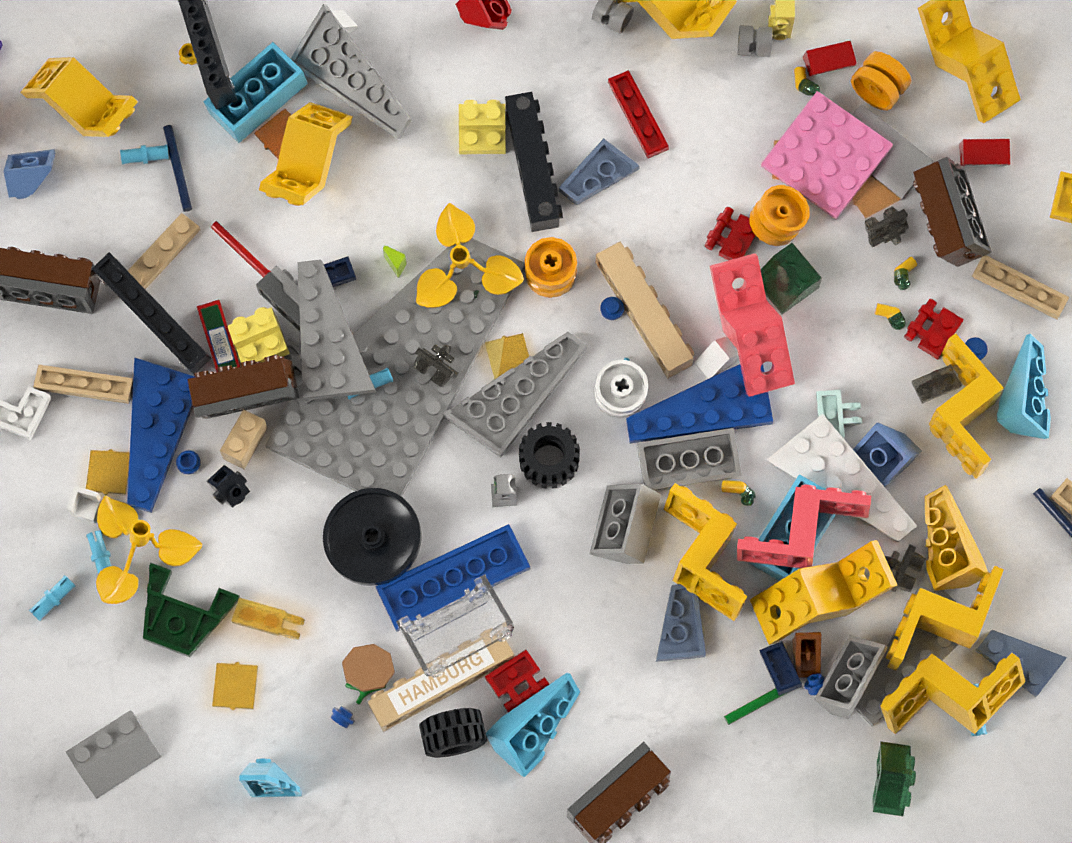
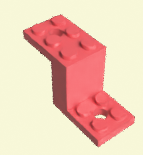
M754 253L711 265L710 271L722 329L738 350L746 394L750 397L795 384L782 317L766 300L758 256ZM736 278H743L744 283L740 288L735 289L732 287V283ZM764 362H772V367L768 372H761V365Z
M813 485L796 487L789 545L784 544L781 540L761 542L756 537L747 536L744 539H738L737 561L793 568L812 567L818 514L827 513L868 518L871 496L866 495V492L857 490L845 493L841 492L838 488L819 490Z

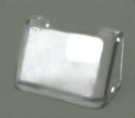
M485 574L474 580L476 587L471 592L469 588L464 590L465 596L422 618L419 614L415 616L416 621H411L408 616L396 621L402 638L426 676L438 677L445 672V669L497 641L503 642L512 636V631L514 630L513 622Z

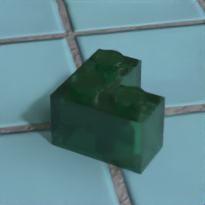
M880 741L876 760L877 777L872 796L873 812L903 817L905 807H910L911 792H909V787L914 786L916 771H914L915 756H911V746Z

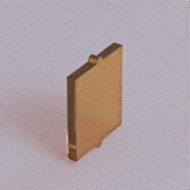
M285 108L254 133L264 144L265 150L269 149L277 159H279L287 120L291 116Z
M870 175L853 197V205H857L866 219L898 202L901 198Z

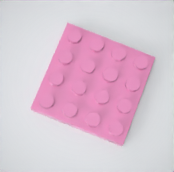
M817 91L761 163V167L788 186L799 191L803 197L837 220L893 147V144Z

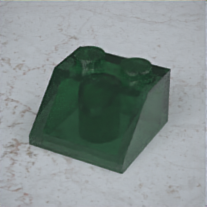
M790 243L775 254L761 269L765 295L782 315L819 289L822 277L793 243Z

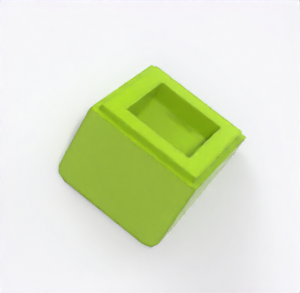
M384 245V258L399 278L407 264L406 256Z

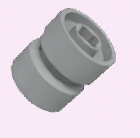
M598 0L592 13V20L601 25L608 24L609 29L622 34L632 18L634 7L625 2L617 3V0Z
M740 25L738 55L751 56L752 53H756L760 57H770L772 27L759 26L755 30L753 26Z

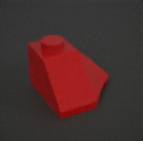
M459 0L455 4L464 23L489 29L504 30L508 23L506 21L507 17L510 16L512 11L507 0Z

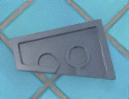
M603 138L559 187V192L578 205L638 171L640 166Z
M681 584L672 585L670 588L656 662L704 658L706 656L698 596L687 591V588Z
M991 630L976 649L978 653L995 666H997L1000 660L1007 658L1011 653L1019 657L1025 678V683L1022 687L1035 697L1038 696L1067 658L995 630Z

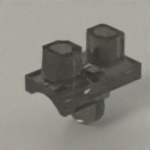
M892 206L883 213L884 220L879 222L875 217L865 220V230L872 248L882 242L892 241L894 245L901 243L900 235L906 233L905 230L909 229L906 219L908 213L904 209L898 211Z
M435 344L431 350L437 354L436 356L427 349L418 347L415 352L418 356L412 366L414 369L425 374L431 365L437 370L430 380L440 387H443L450 378L455 379L459 372L443 362L446 360L451 364L455 358L449 354L451 346L445 344L440 348Z
M952 364L911 382L922 404L962 386Z
M909 544L901 562L898 561L900 553L894 551L891 557L885 556L891 572L896 570L894 579L897 586L891 589L894 592L897 588L911 592L917 579L906 574L905 571L909 567L920 572L926 560L925 557L914 552L916 547Z

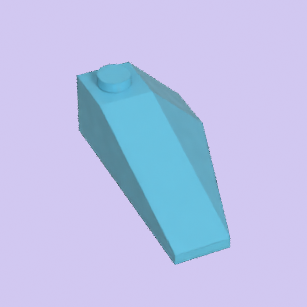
M1031 334L1026 335L999 400L997 421L1010 433L1047 439L1049 438L1051 416L1050 410L1045 408L1044 397L1048 396V388H1045L1042 375L1046 374L1044 346Z
M570 673L564 674L502 716L486 732L487 739L494 751L523 777H526L542 760L546 753L543 750L549 739H554L557 734L555 729L561 718H566L580 693Z
M256 759V763H249L239 775V781L251 797H302L300 787L275 762H271V759Z

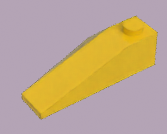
M944 485L924 496L925 524H927L928 539H925L926 547L928 548L926 569L932 586L936 591L969 587L979 582L987 571L982 555L948 487Z

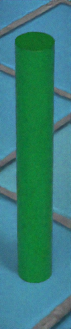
M773 689L725 715V721L730 725L785 694L779 696L776 689Z

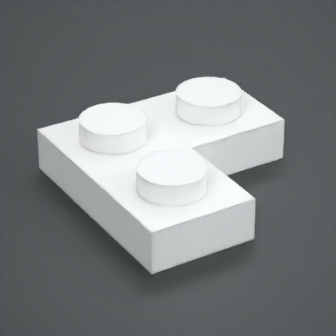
M28 386L18 407L0 400V428L31 440L52 397L47 393Z

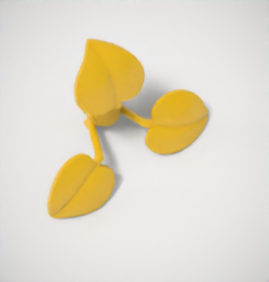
M449 203L439 216L436 235L439 242L445 247H451L456 244L450 252L452 264L447 276L444 271L438 268L428 269L420 276L417 283L416 303L427 308L441 307L450 303L457 293V286L449 279L453 276L455 268L463 269L469 264L485 272L481 279L483 287L494 295L510 292L521 285L524 278L519 267L505 256L495 255L489 257L486 262V268L472 259L468 249L460 243H467L472 239L475 233L474 221L466 212Z
M104 496L97 513L99 529L109 538H118L123 533L126 536L129 535L131 549L124 570L117 566H109L99 572L96 579V588L101 601L107 604H119L129 600L136 593L138 578L128 573L136 547H143L150 540L155 548H160L159 558L161 561L170 566H182L188 563L201 550L203 544L194 536L175 529L161 532L158 536L159 543H157L154 534L150 533V525L144 520H138V514L133 507Z

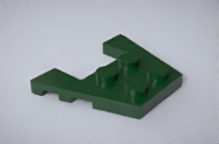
M150 563L143 639L144 641L191 657L239 602L240 596L218 588L209 611L163 595L172 571Z

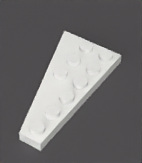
M823 414L766 460L788 475L797 479L800 474L824 489L838 488L841 492L851 493V491L855 490L866 492V495L871 496L869 517L858 518L869 523L897 542L917 527L915 522Z

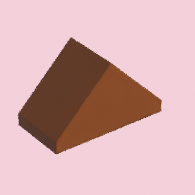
M821 632L795 633L792 640L794 668L799 678L821 674Z

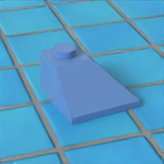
M55 149L8 155L3 172L9 198L24 199L33 195L52 170Z
M876 423L853 449L884 487L902 473L922 452L906 434L881 423Z

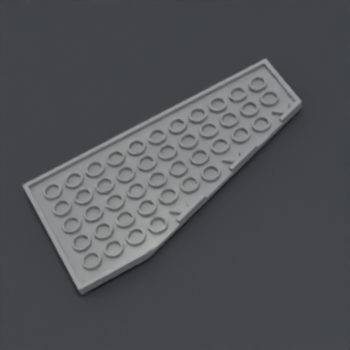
M473 238L467 243H460L468 249L470 257L484 268H486L488 258L495 255L509 258L519 267L521 272L525 268L524 262ZM456 244L447 247L353 334L369 375L388 367L394 382L375 388L377 393L360 394L351 399H348L347 396L308 401H305L303 398L302 382L298 386L300 398L290 400L265 445L266 448L354 491L366 488H382L402 497L444 419L443 413L449 410L513 290L502 295L489 293L483 287L481 280L485 272L469 264L463 269L455 268L453 276L449 279L457 286V293L450 303L436 308L418 305L416 297L417 283L420 276L426 270L433 268L441 269L446 276L448 275L450 265L452 264L450 252Z

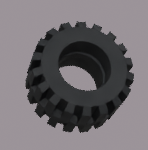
M546 422V426L542 427L540 423L536 425L535 430L531 427L528 430V435L522 437V443L519 445L520 469L524 472L527 480L532 479V484L535 486L538 483L541 484V488L546 489L547 485H552V489L557 488L559 483L563 486L567 484V479L571 480L574 477V472L578 470L580 460L579 443L577 444L576 436L571 435L570 429L567 427L565 430L562 429V424L557 423L555 427L552 426V422ZM551 445L559 448L564 454L563 459L551 466L541 464L535 458V453L543 446Z
M460 708L444 711L426 718L419 724L425 755L429 757L441 758L463 754L475 750L487 742L482 714L479 709Z

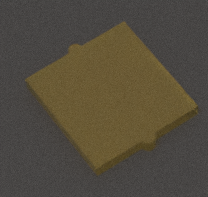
M523 333L509 337L502 336L501 339L485 342L494 380L511 368L514 369L529 357Z
M112 449L108 451L91 450L86 489L103 493L106 496L109 493L126 494L130 453L114 452Z
M235 662V664L217 663L212 706L230 708L231 710L236 708L254 709L258 666L242 665L239 662Z

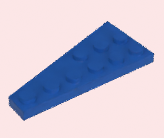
M134 358L127 504L152 513L193 408L187 379L194 378V376L138 358Z
M739 364L627 417L626 424L629 443L631 444L734 428L735 430L772 425L773 417L768 392L750 397L746 394L742 369ZM763 364L761 365V372H764Z

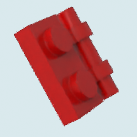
M726 207L723 213L718 215L716 219L717 224L713 230L709 231L707 235L708 240L704 245L708 250H713L715 245L722 247L719 251V256L727 260L745 256L756 237L750 226V218L740 214L737 221L733 220L731 216L734 210L730 207ZM725 227L731 230L727 238L721 235Z
M929 299L918 310L919 315L915 321H911L908 325V331L904 337L908 341H913L915 336L922 339L918 348L938 360L948 339L957 332L964 319L945 307L937 314L933 310L937 302ZM927 319L932 322L928 331L922 327Z
M524 650L485 676V680L498 699L506 694L510 697L511 700L503 704L507 712H510L549 685L545 677L538 682L534 679L533 676L539 673L540 669L527 650ZM526 681L529 688L517 694L515 688Z

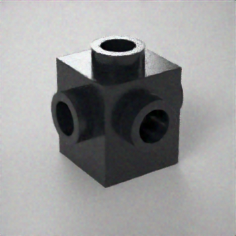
M225 465L206 481L215 491L212 494L221 505L226 503L232 508L240 504L250 492L245 485L247 482L245 477L237 471L235 473Z

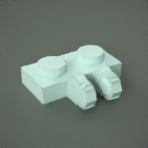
M841 390L816 391L818 417L823 414L843 438H845L844 425H858L862 423V418L860 417L843 418L842 411L861 409V403H842Z

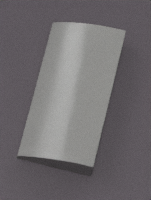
M861 104L853 112L852 116L893 144V147L870 176L902 200L914 187L913 181L915 177L913 172L932 164L933 160Z
M734 428L636 444L643 483L652 490L669 488L675 483L682 486L742 476Z

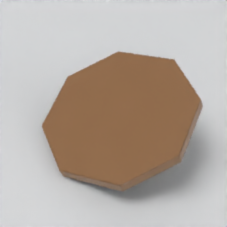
M375 644L353 647L342 661L346 682L362 692L384 688L395 674L391 653Z

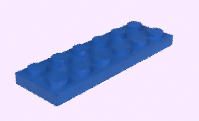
M508 524L413 568L389 583L375 587L396 632L530 570V565Z

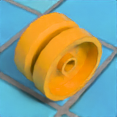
M877 51L870 53L863 62V66L858 68L851 77L853 89L865 102L877 109L886 111L893 108L899 100V95L904 94L912 81L910 74L899 61L888 54Z
M772 186L764 192L750 213V226L753 233L768 245H787L794 240L799 231L806 225L810 217L808 203L799 191L790 186Z
M548 237L542 238L531 245L525 257L526 282L531 290L540 296L552 298L559 297L571 289L577 276L576 253L570 244L559 238Z

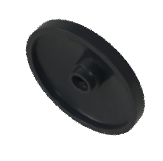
M382 488L361 489L342 498L330 511L323 529L325 554L334 569L347 580L367 586L386 584L403 575L417 558L422 540L420 522L412 506L400 495Z

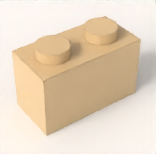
M243 409L220 449L223 459L245 470L268 429L265 420Z

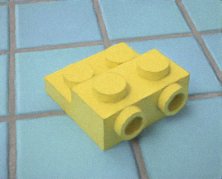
M775 0L774 5H770L768 27H772V38L776 40L791 38L795 19V0Z
M466 100L464 104H459V154H506L505 104H501L499 100H489L487 104H478L475 100Z
M266 307L258 308L254 315L247 318L237 317L233 320L232 324L228 325L241 363L250 360L265 362L264 358L268 356L279 355L280 357L290 354L278 318L272 307L268 309Z

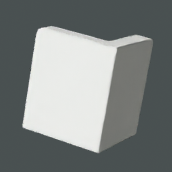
M75 486L67 505V510L72 517L95 523L102 498L95 491Z

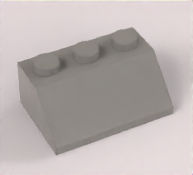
M643 484L607 485L589 554L625 564H644L661 494Z
M849 635L824 680L823 687L819 689L814 700L830 714L849 719L888 647L884 644Z
M131 710L66 751L77 772L96 799L161 758L158 750Z

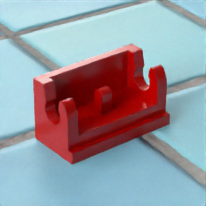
M851 40L806 50L803 55L809 77L857 65Z
M963 139L959 144L961 166L1011 164L1010 139Z

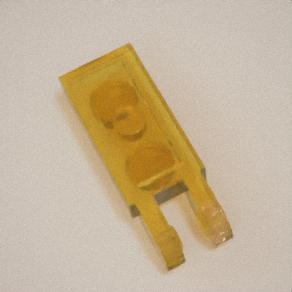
M239 598L231 621L234 624L276 636L282 635L299 640L300 633L282 627L285 620L295 625H304L305 619L289 614L285 610Z

